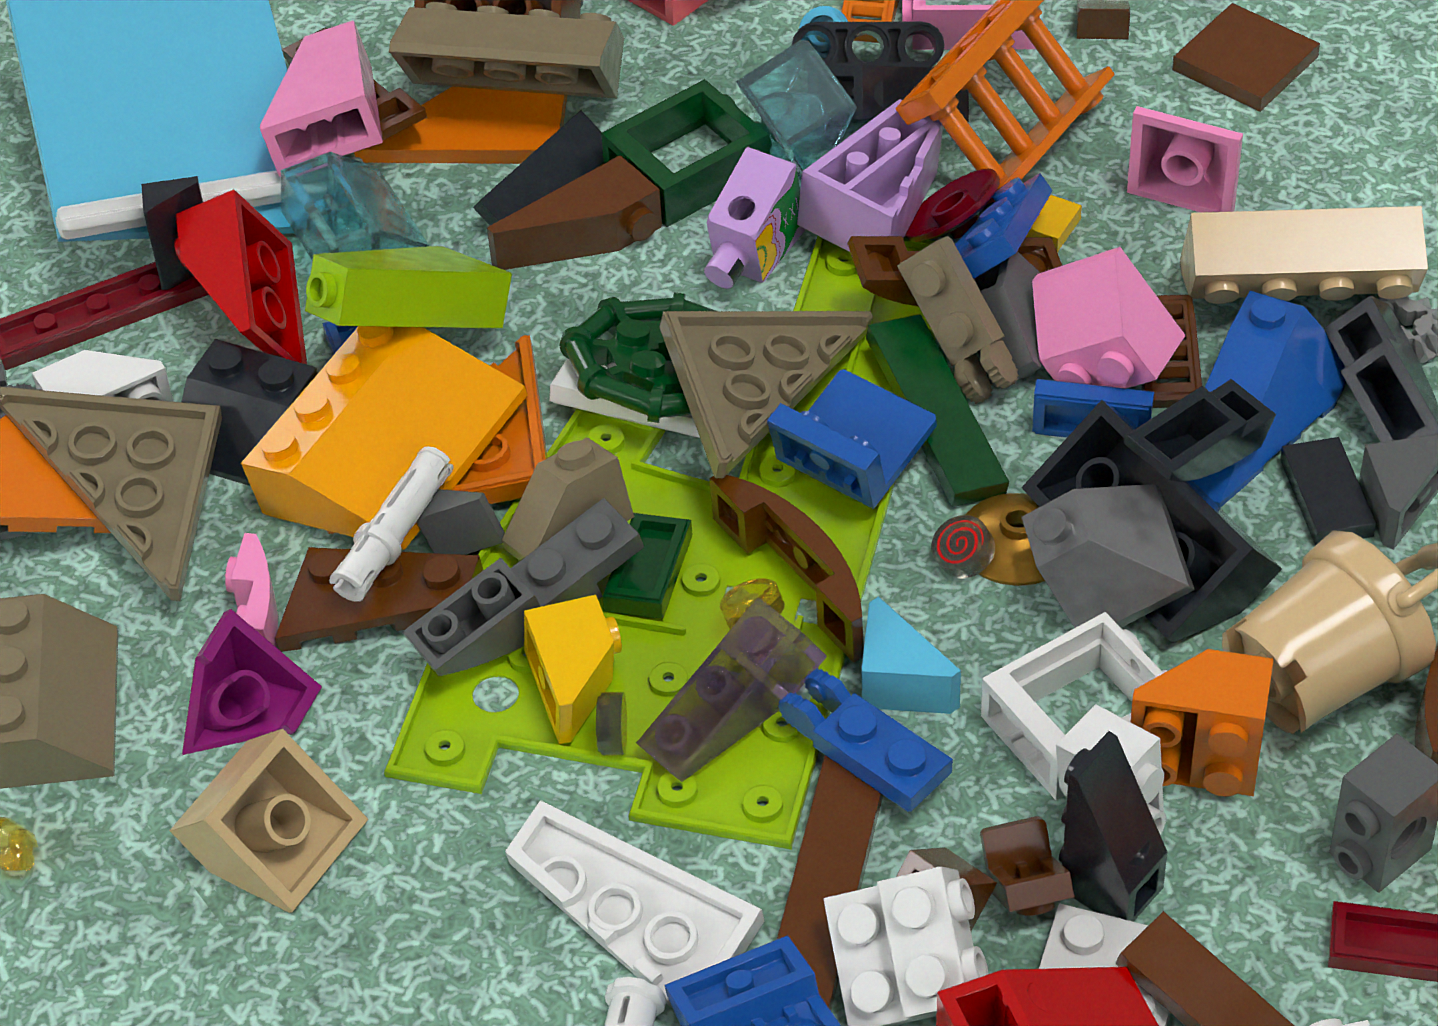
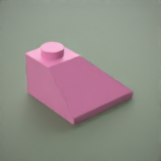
M1136 106L1132 120L1127 193L1197 212L1235 211L1243 133Z

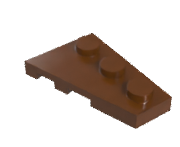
M308 547L275 636L278 649L284 652L302 649L303 641L332 636L335 644L356 640L357 631L389 624L397 631L405 630L481 573L484 569L480 556L401 552L393 564L387 565L381 570L364 599L354 602L339 595L333 589L335 584H330L329 581L331 574L343 562L351 549Z

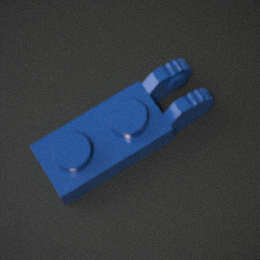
M816 668L804 678L808 694L818 704L821 703L824 708L832 713L826 719L815 704L807 699H803L796 692L794 694L790 692L778 702L779 705L777 706L782 717L792 727H795L798 732L813 741L814 748L907 812L914 810L952 773L953 759L856 693L850 695L842 681L833 675L830 676L827 671Z

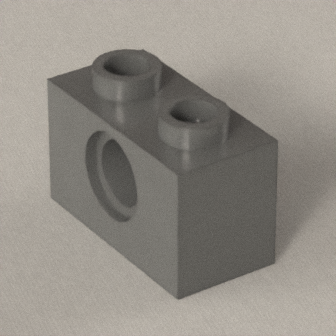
M1396 733L1343 776L1329 853L1334 857L1336 864L1344 874L1355 880L1362 879L1380 893L1432 849L1438 822V764Z

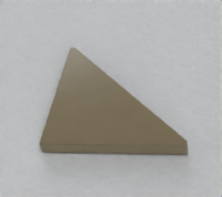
M871 311L663 312L659 328L715 478H724L770 432L767 419L780 403L793 409L867 334L868 325L872 323L873 319Z
M0 387V409L170 600L181 601L222 421L220 406Z

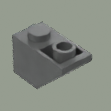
M1019 252L974 278V281L1005 336L1002 339L1012 356V361L1016 363L1015 366L1018 369L1017 373L1019 375L1017 379H1026L1041 368L1032 287L1033 279L1040 272ZM989 378L990 384H992V386H994L995 388H1001L1000 386L997 387L995 383H992L991 378Z

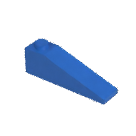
M1249 291L1227 333L1205 388L1211 392L1232 379L1273 411L1276 416L1261 448L1217 473L1192 480L1220 508L1260 474L1264 469V464L1282 449V446L1294 444L1301 438V432L1318 417L1324 418L1332 411L1347 384L1341 373V370L1346 367L1328 338L1325 329L1306 307Z

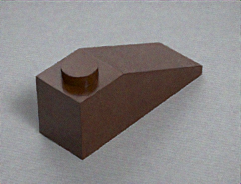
M618 156L487 227L491 264L500 269L508 270L617 252L636 241L646 240L662 227L659 188L622 156Z

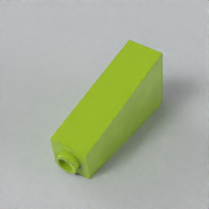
M444 246L314 254L311 274L306 285L307 299L305 311L338 326L503 328L512 273Z

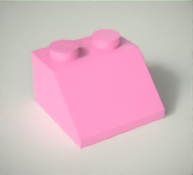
M1121 247L1039 273L1032 281L1039 361L1054 381L1124 389L1154 381L1158 378L1185 337L1184 332Z

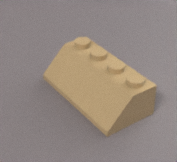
M1422 206L1191 213L1180 257L1181 274L1188 295L1192 296V299L1205 298L1207 302L1213 304L1230 303L1239 297H1247L1249 291L1284 301H1289L1296 296L1320 295L1322 299L1330 301L1344 300L1352 297L1354 294H1378L1379 297L1385 299L1403 298L1419 291L1428 270Z

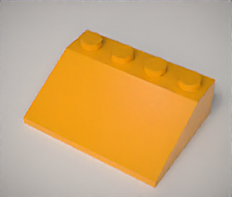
M358 326L241 464L263 514L354 537V534L362 524L369 523L375 517L381 505L401 477L407 472L418 452L423 447L437 448L450 458L448 464H453V472L439 489L453 490L528 394L525 386L424 327ZM417 522L404 537L401 543L403 550L407 548L421 530Z

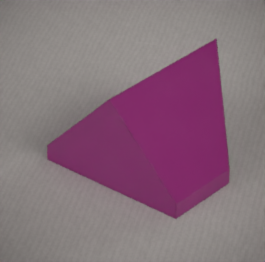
M229 609L223 613L195 658L182 755L245 742L280 729H284L290 735L294 734L322 686L237 613Z

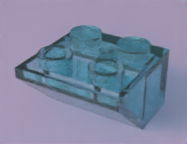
M328 152L281 170V212L312 261L314 254L429 246L378 167Z

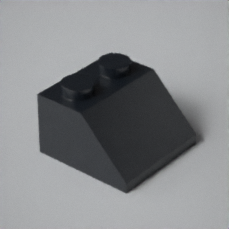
M214 339L187 376L181 401L182 403L220 406L222 421L209 474L250 486L241 464L242 461L318 374L317 368Z

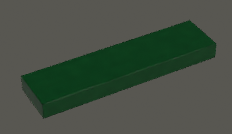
M918 314L869 324L866 340L893 393L936 416L937 426L921 448L951 506L955 507L1007 494L1009 480L922 315Z

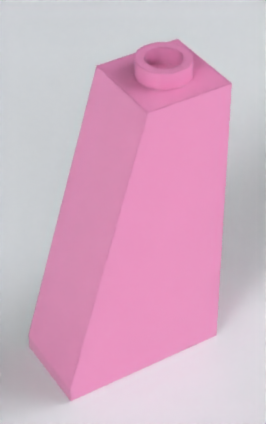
M354 20L304 36L260 124V131L279 177L383 143L372 66Z

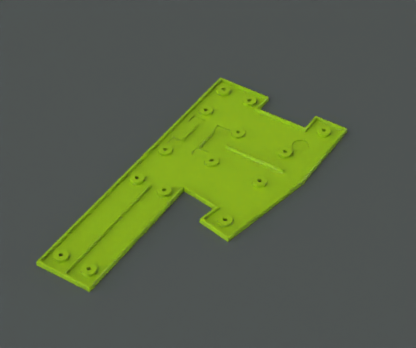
M817 236L793 311H871L873 315L871 324L921 314L934 340L936 339L920 307L887 300L864 289L851 253ZM905 236L903 238L907 251H921L935 242L933 240L913 242L909 241ZM866 335L821 379L793 410L799 413L808 411L835 375L843 369L893 393L866 340ZM576 409L548 450L547 458L555 455L567 443L589 438L618 457L633 513L691 520L693 535L664 618L659 619L605 612L603 598L598 599L605 618L613 616L617 622L621 636L622 651L621 653L614 654L612 682L573 740L560 745L526 656H523L525 653L524 646L484 664L443 676H438L427 663L384 774L388 778L482 794L498 748L642 773L628 815L629 821L792 850L819 750L813 747V741L798 732L789 723L785 726L777 724L779 721L786 720L782 717L781 712H779L778 701L771 700L777 678L804 682V678L816 668L827 671L830 676L833 675L840 680L846 654L817 624L804 622V616L797 615L795 620L801 599L816 601V592L767 543L746 553L713 519L710 481L645 463L665 433L664 429ZM769 432L745 456L739 478L757 484L787 500L804 512L828 535L851 569L862 602L895 482L876 507L872 509L778 460ZM604 438L610 439L608 441H603ZM775 469H781L782 471H780V472H775V471H773V470H775ZM521 498L514 500L500 521L504 532H506ZM503 543L482 549L478 554L484 570L499 558H502L510 568L519 562L517 558L504 549ZM610 574L597 583L602 596ZM699 577L706 578V580L702 582H699L696 579ZM727 587L762 592L763 596L757 614L753 613V607H747L746 612L721 608ZM702 665L739 671L733 693L696 688ZM667 676H671L674 678L672 681L664 680V678ZM493 677L507 678L514 682L519 690L516 702L508 709L499 712L482 710L473 700V692L477 685ZM811 696L810 702L816 705L822 716L826 719L830 715V711L824 708L821 703L818 704ZM443 745L450 746L446 750L440 749ZM675 786L682 787L679 791H675L672 788ZM760 801L768 802L765 806H760L758 803Z

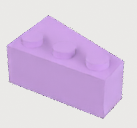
M902 100L896 101L802 171L797 225L849 252L847 243L851 236H902L904 238L937 174L943 125L939 120L932 121L929 116L907 125L895 109Z

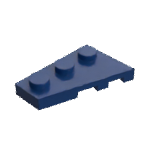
M1041 173L1024 183L1017 177L998 189L992 196L995 202L979 216V219L956 242L955 246L973 279L1018 251L1053 191Z

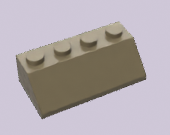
M431 2L426 4V8H408L390 41L389 53L413 84L617 99L625 38L616 21H611L610 17L598 13H583L580 15V19L560 18L559 14L543 9L530 10L528 15L509 14L507 10L496 6H480L477 8V12L458 11L455 6L447 3Z

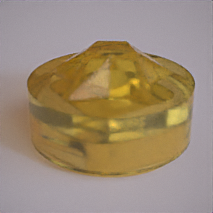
M766 578L752 579L733 587L724 595L720 602V609L727 626L733 631H749L764 627L776 619L785 607V602L777 583Z

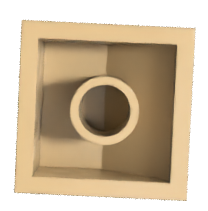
M280 729L247 740L169 831L210 873L290 913L296 909L368 821V818L284 729Z

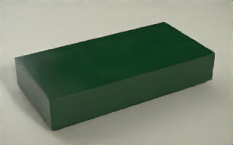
M633 513L634 518L631 519L629 524L639 533L644 548L611 572L602 596L604 611L663 619L693 535L692 523L689 519Z

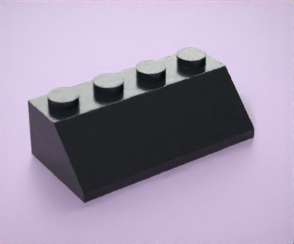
M1101 400L1021 488L1041 507L1073 489L1157 485L1161 489L1194 590L1145 615L1146 618L1169 641L1176 642L1241 614L1278 575L1282 568L1192 480L1184 482L1169 481L1123 444L1126 435L1138 427L1127 417Z

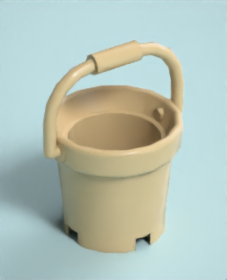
M1332 531L1303 557L1301 570L1251 613L1222 634L1223 651L1273 658L1266 716L1277 727L1291 734L1301 729L1302 733L1320 719L1384 682L1401 683L1431 664L1435 657L1436 639L1430 617L1421 600L1438 588V543L1423 546L1417 554L1394 564L1375 545L1353 532ZM1421 568L1426 570L1436 569L1413 586L1405 578V575Z

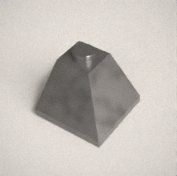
M1155 484L1073 489L1022 516L1037 569L1074 628L1104 612L1121 628L1194 590L1161 489Z

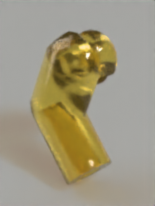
M0 817V868L3 871H30L35 864L33 848H38L35 834L11 818Z

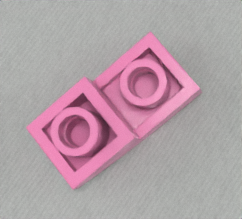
M244 533L238 556L230 557L227 563L225 574L226 590L229 593H234L237 605L236 613L277 647L275 636L278 630V612L265 553L256 534Z

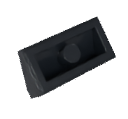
M198 176L141 184L143 212L162 291L174 288L194 276L182 265L176 254L175 240L178 238L176 214L203 203Z

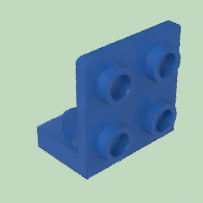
M844 369L835 375L808 411L799 413L780 403L767 419L778 460L872 509L880 502L937 426L935 414Z

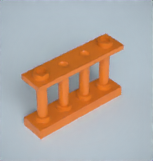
M997 0L895 108L907 125L928 116L932 121L939 120L976 170L989 168L996 171L1000 178L997 190L1017 177L1022 180L1079 115L1088 112L1103 99L1104 95L1101 93V90L1115 75L1110 66L1086 77L1082 76L1039 17L1042 11L1038 6L1044 0ZM1023 30L1066 89L1055 104L1012 47L1015 40L1011 35L1015 31ZM988 60H996L1038 117V123L1028 134L984 75L987 73V70L983 65ZM960 90H968L1012 149L1011 153L1000 165L956 106L959 101L955 95ZM991 198L987 204L994 203V199Z

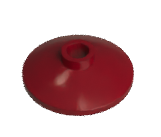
M988 168L970 172L933 193L921 203L905 234L906 238L909 241L918 242L934 239L948 233L954 239L961 238L979 219L977 214L986 206L997 190L1000 178L996 171Z

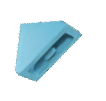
M879 596L869 602L862 663V698L876 708L884 710L951 714L960 708L961 670Z

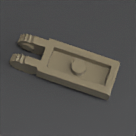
M949 236L935 241L897 265L951 366L955 365L954 378L959 387H962L966 398L977 404L992 396L991 392L993 390L991 389L992 384H990L989 378H991L992 383H995L997 387L1000 386L1001 389L1008 388L1018 381L1017 377L1019 375L1017 373L1018 369L1015 366L1016 363L1012 361V356L1002 339L1005 336L953 240ZM979 351H981L980 360L976 355V353H978Z

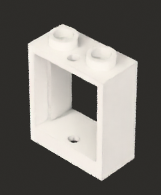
M1106 612L982 678L981 717L1055 800L1065 796L1059 788L1056 744L1065 734L1036 704V701L1099 667L1132 702L1134 689L1167 672V670H1160L1143 652L1139 640L1131 631L1127 629L1122 630ZM1131 713L1122 718L1130 722Z

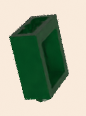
M705 79L601 133L604 164L618 156H622L659 188L662 224L666 227L717 201L747 147L769 155L772 148L771 137L765 126L758 121H753L737 107L729 95L722 94ZM705 124L728 143V145L675 173L652 154L653 151Z

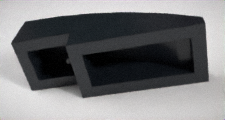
M1369 296L1324 327L1328 338L1346 367L1341 370V373L1381 442L1438 435L1437 400L1425 372L1389 304Z
M1230 379L1211 392L1203 386L1199 387L1127 434L1123 444L1169 481L1184 482L1196 480L1217 473L1261 448L1276 414L1234 380Z

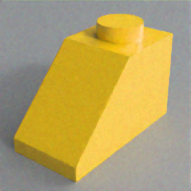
M596 595L524 611V651L559 745L571 742L613 680L614 654L621 653L622 651L621 636L617 622L613 616L605 618Z

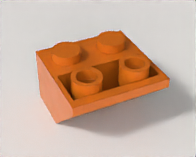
M1207 649L1134 689L1130 722L1160 738L1161 765L1164 771L1162 786L1176 784L1202 788L1214 795L1225 797L1236 794L1254 796L1273 658Z

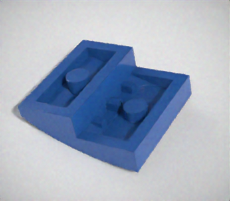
M788 935L664 985L666 995L681 1026H841L819 995L814 971Z

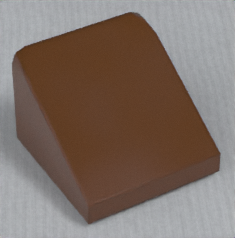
M1077 0V39H1129L1130 5L1128 1Z

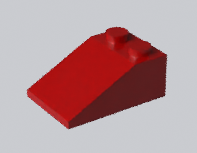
M234 189L177 213L178 238L175 240V250L180 262L194 275L238 331L264 353L307 364L292 243Z

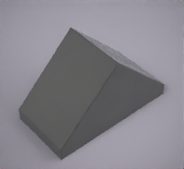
M1438 435L1365 445L1359 485L1376 522V529L1381 542L1390 549H1395L1438 493Z

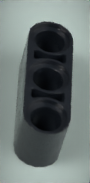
M921 21L813 22L805 24L798 29L791 42L790 54L795 66L804 73H809V66L824 65L934 67L942 57L945 45L943 36L938 28L930 23ZM866 34L876 38L881 48L879 58L871 62L858 59L852 49L853 40L856 37ZM915 34L927 37L932 43L933 48L931 58L922 62L911 59L905 50V42L908 37ZM809 35L822 37L828 44V56L819 62L808 61L800 52L801 40Z

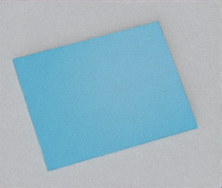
M6 0L58 242L150 239L147 226L68 240L63 239L60 236L55 219L57 217V209L63 206L142 193L141 184L194 176H198L199 183L276 170L260 131V124L287 72V67L269 0ZM321 195L254 207L282 234L317 233L326 231L329 228Z

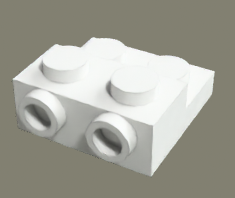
M942 866L878 881L877 886L823 898L848 1026H894L934 1017L937 1014L938 991L988 975V967L983 952L978 946L974 947L968 921L973 919L975 915L973 895L967 881L964 878L960 879L958 870Z

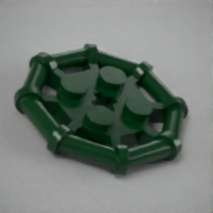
M674 292L673 298L620 301L616 297H610L601 300L597 311L579 326L570 327L563 332L559 344L560 351L563 356L570 360L578 377L577 388L579 392L590 400L602 398L647 415V422L660 423L662 417L691 415L659 327L663 312L716 310L685 299L686 294ZM607 331L614 336L610 340L599 339Z

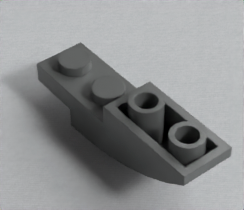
M603 498L512 568L502 558H499L405 629L403 634L438 676L467 670L484 664L524 646L525 610L596 595L597 599H600L602 594L597 583L643 549L644 544L639 533Z

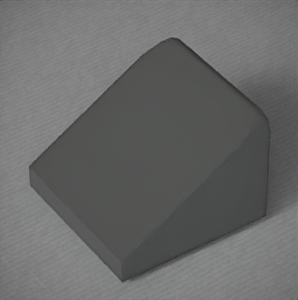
M438 489L429 505L417 520V524L433 553L466 555L503 543L502 538L505 534L485 494L479 492Z

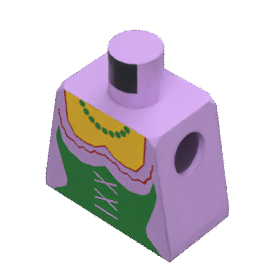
M749 147L745 149L707 219L713 256L704 268V273L712 283L721 288L728 289L733 287L740 275L761 283L765 282L806 230L797 225L800 186L796 164Z

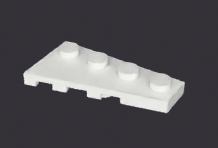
M541 800L505 851L509 863L637 978L644 979L650 984L658 986L665 995V984L745 953L764 923L762 909ZM666 995V1003L672 1007Z

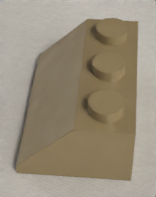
M46 594L0 598V789L115 776L119 634L117 626Z

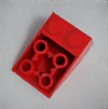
M1127 967L1006 969L937 992L936 1026H1159Z

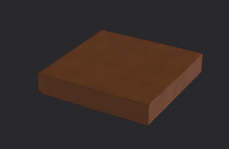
M1231 3L1173 56L1172 70L1261 112L1318 58L1320 43Z

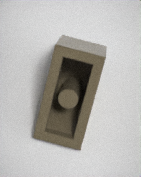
M585 438L565 444L555 455L539 462L502 538L504 549L521 561L603 498L626 521L634 518L618 457L591 439Z

